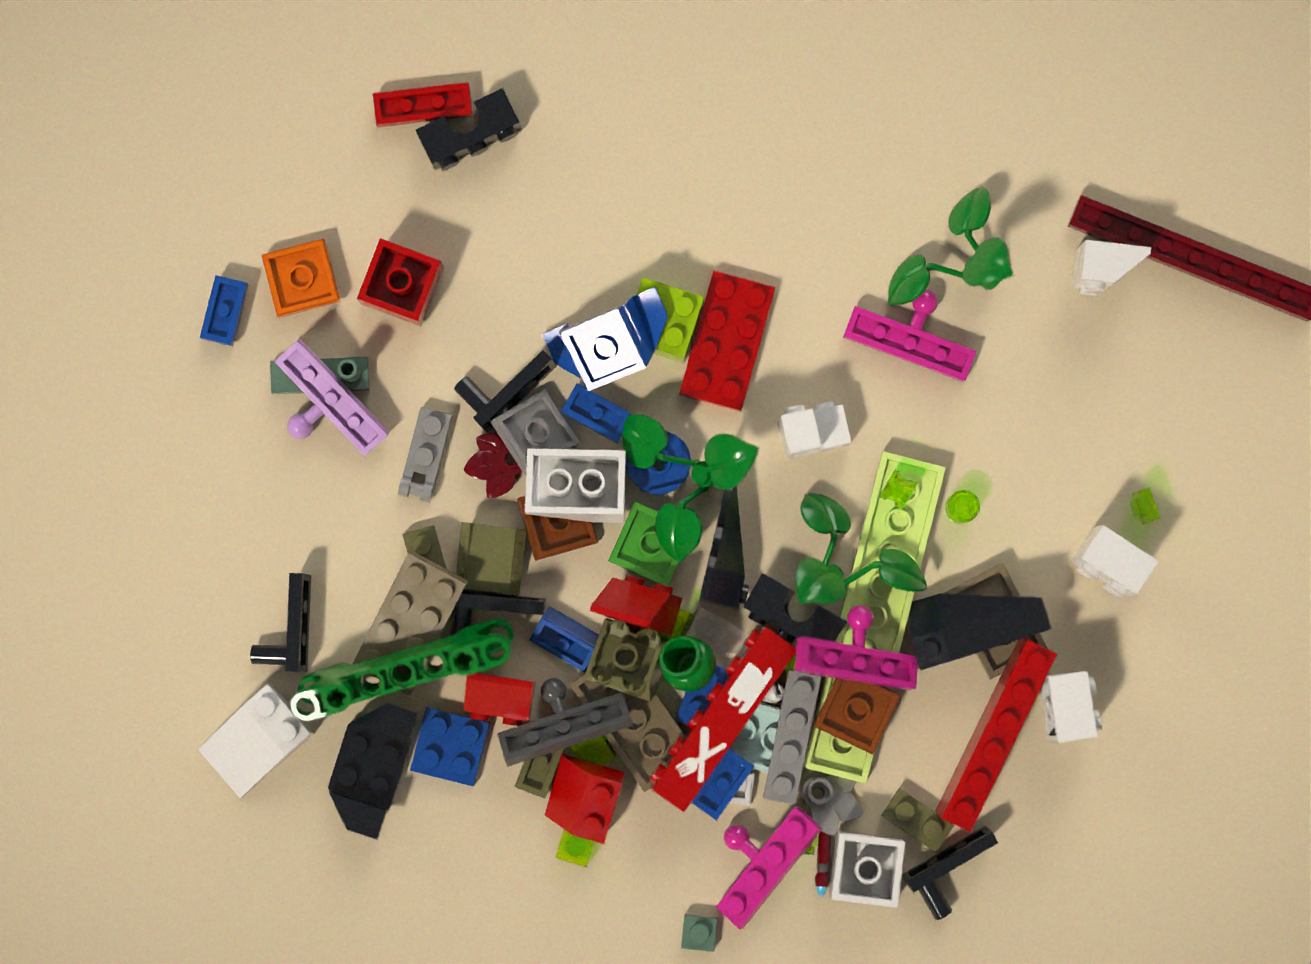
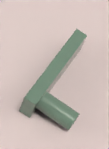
M368 357L321 359L350 391L370 390ZM270 361L271 393L273 395L304 393L274 361Z

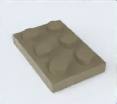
M1003 563L944 592L951 595L1020 596ZM1040 633L1026 637L1048 648ZM1018 640L976 653L989 680L1002 674Z

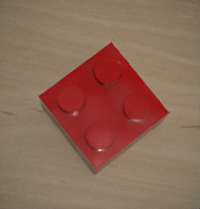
M380 238L357 300L361 305L421 326L444 266L441 260Z

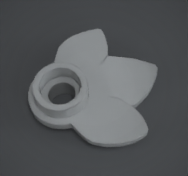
M829 775L826 778L812 777L803 785V801L811 808V818L823 828L821 830L823 833L835 836L839 828V821H851L863 815L859 802L850 793L856 781ZM814 788L822 791V799H816L813 796L812 791Z

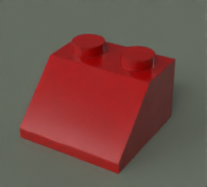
M625 575L624 580L612 578L591 604L589 611L672 636L683 598L672 594L674 589L672 587L655 583L653 588L643 586V579Z
M480 673L467 675L463 711L471 712L470 719L489 721L490 715L503 717L502 724L520 726L522 721H530L536 682Z
M562 753L545 816L573 836L604 844L625 772Z

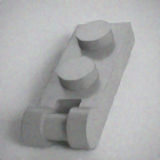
M420 407L398 495L408 497L411 494L419 496L421 501L430 503L453 418L452 414ZM415 473L426 475L424 484L413 482Z

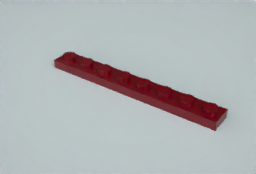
M1083 195L1079 196L1067 227L1105 242L1151 247V254L1146 257L1150 260L1308 322L1311 320V286Z

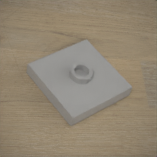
M546 389L491 421V424L525 476L527 449H573L581 443Z

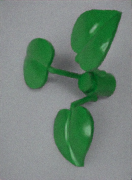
M986 188L975 189L963 197L952 209L949 216L948 227L954 235L965 233L966 239L975 250V254L966 261L963 272L934 263L926 264V259L922 255L912 256L896 269L891 278L888 289V302L890 306L907 304L920 297L929 285L931 277L929 271L931 270L963 278L966 284L982 286L986 290H991L1001 280L1014 276L1010 265L1008 247L1002 239L997 237L991 238L978 245L972 236V230L982 228L990 215L991 198Z
M643 414L629 415L624 421L623 449L626 451V458L632 465L637 468H650L658 458L662 461L693 467L691 476L693 481L699 485V488L681 500L679 506L672 503L664 504L657 514L655 523L656 534L663 549L674 560L682 562L699 545L703 531L702 522L698 514L690 508L685 509L686 505L701 493L707 492L709 486L714 485L719 489L728 490L739 485L752 468L759 447L749 444L734 435L722 433L713 436L708 441L704 451L705 461L668 456L661 452L668 444V436L658 421Z
M817 493L804 495L800 511L805 523L818 533H830L831 539L823 562L815 558H805L797 567L795 584L799 604L813 602L825 604L838 603L845 597V588L848 584L875 568L879 569L881 580L893 588L911 592H922L927 589V582L917 563L908 554L897 549L883 550L879 555L880 561H874L850 577L843 579V571L838 566L829 564L838 538L837 533L846 534L850 530V518L846 510L835 500Z

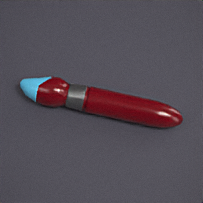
M822 831L818 835L817 873L815 875V886L819 896L825 894L829 885L830 877L828 872L832 837Z

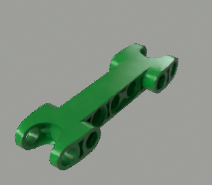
M493 619L464 627L455 635L353 665L342 663L309 673L299 683L298 692L293 696L291 702V710L299 719L313 720L342 712L350 704L453 674L470 675L499 666L509 658L511 643L514 638V629L506 620ZM495 627H502L508 632V638L498 633L490 634V631ZM505 649V653H504L502 656H500V657H493V656H491V655H493V654H495V653H497V652H500V651H502V650ZM430 655L439 656L443 663L432 665L427 661L426 657ZM399 664L407 665L411 669V673L400 674L395 666ZM369 673L375 674L380 679V682L369 683L364 678V675ZM307 682H316L315 684L304 688V685ZM301 698L305 703L314 704L315 709L311 712H304L298 707L297 701Z

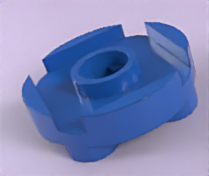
M666 431L668 444L661 452L668 456L691 459L685 442L675 434ZM626 458V468L631 481L641 491L653 495H664L678 489L686 481L691 467L689 465L668 462L663 465L662 471H657L656 467L637 468Z

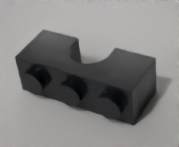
M503 88L474 101L479 115V122L471 132L458 133L449 126L445 116L416 129L418 138L434 170L439 168L442 171L448 170L459 164L458 159L468 154L471 157L477 156L488 150L487 145L497 140L503 143L517 136L516 131L521 129L520 122Z
M761 574L743 605L745 609L750 611L748 618L764 627L767 622L777 626L776 634L793 643L795 638L801 637L841 643L850 627L846 620L818 605L814 614L808 620L803 622L794 621L789 615L788 606L795 591L769 576Z

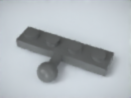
M557 678L546 680L541 686V696L547 703L551 704L554 714L497 733L507 766L509 767L633 726L623 692L566 710L563 700L566 697L567 689L564 682Z

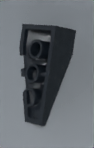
M736 486L724 491L699 601L737 610L739 603L745 604L749 585L744 584L745 570Z
M939 593L912 601L909 612L910 640L920 670L948 663L1052 629L1042 597L981 596L977 594L951 595L950 593Z

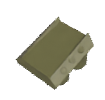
M462 522L456 575L469 581L465 589L519 596L523 556L526 547V530Z
M605 618L585 673V679L650 702L656 696V689L662 674L659 655L669 639L660 637L656 631L651 629L640 630L627 625L623 621Z

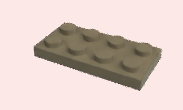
M411 550L407 554L353 664L440 639L469 581ZM399 664L395 666L400 674L411 673V669L407 665ZM369 673L373 677L379 679L378 676H376L375 674ZM415 686L405 688L399 691L407 695H410L413 692Z
M585 674L570 684L583 705L621 692L585 679ZM623 692L633 726L605 734V737L645 793L653 783L649 780L653 771L659 764L666 765L672 756L668 753L670 747L679 736L684 739L685 735L657 695L649 702Z

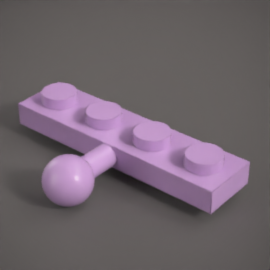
M301 338L295 341L274 361L314 403L305 414L298 413L289 419L287 429L292 437L296 439L307 438L313 431V423L325 414L365 456L390 433Z

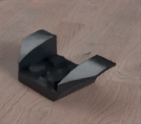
M387 703L347 725L328 785L329 794L347 830L378 840L385 815L392 806L412 742L411 734L418 715L417 712Z

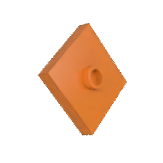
M324 238L261 255L278 318L341 302Z

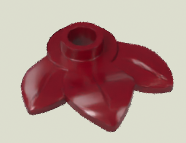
M487 433L476 437V443L480 452L469 458L464 467V472L473 478L486 480V494L488 498L500 497L513 488L515 477L522 473V470L517 462L514 465H508L505 462V458L510 452L499 435Z

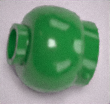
M674 637L663 646L659 655L661 671L665 680L673 688L680 691L692 692L702 689L712 680L716 671V657L713 650L702 639L696 637Z

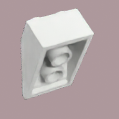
M527 449L525 514L586 522L625 523V450Z
M267 684L236 711L198 750L238 797L242 798L314 735L315 732L304 720L294 715L291 705L274 685Z

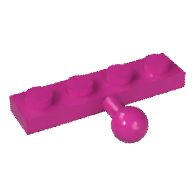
M926 289L920 297L912 301L915 312L910 326L857 306L854 307L843 338L963 383L966 381L976 351L921 331L927 315L933 313L938 306L937 296L932 291Z
M857 605L851 608L847 615V622L853 629L852 645L808 637L797 638L795 671L904 690H914L917 687L918 661L916 656L866 648V630L873 623V613L868 607Z
M794 807L763 848L759 850L749 841V832L744 826L739 824L729 826L724 832V843L731 850H741L752 862L718 903L716 908L738 929L745 928L823 828L800 807Z

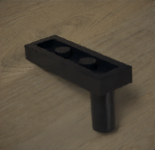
M542 350L493 399H490L468 376L462 378L455 385L454 390L477 413L473 419L488 433L493 428L491 421L494 418L515 407L557 366L552 358Z
M289 573L286 645H252L250 650L252 664L286 665L285 672H308L311 575Z
M464 591L452 613L450 636L455 635L464 627L471 626L472 608L543 615L546 599Z
M985 825L901 876L913 893L916 891L920 892L934 919L940 920L948 916L952 909L935 880L998 844V841L993 832Z

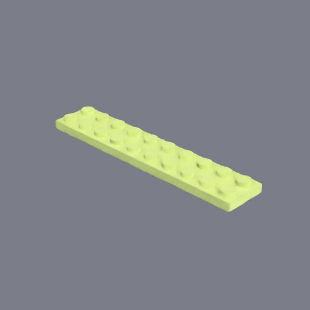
M882 451L851 575L874 561H880L879 555L885 549H897L908 554L921 568L946 467ZM875 568L848 584L840 618L847 621L848 612L854 606L863 605L868 607L872 611L874 619L871 627L866 630L865 647L899 653L914 592L899 590L887 585L879 577V569ZM851 627L847 630L841 643L852 645L853 629ZM826 676L824 678L814 722L835 678ZM812 726L803 768L866 784L873 755Z

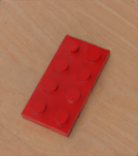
M713 270L680 388V396L738 412L742 411L775 287Z

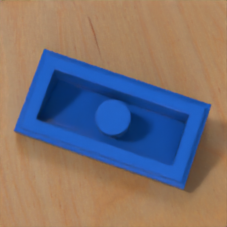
M548 607L529 641L585 673L599 634L556 609Z

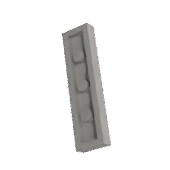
M794 669L788 670L763 798L796 804L821 680L820 675L797 672Z

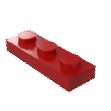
M469 82L372 93L377 128L435 121L443 116L446 119L473 116Z

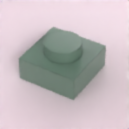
M684 914L681 948L714 952L717 918Z

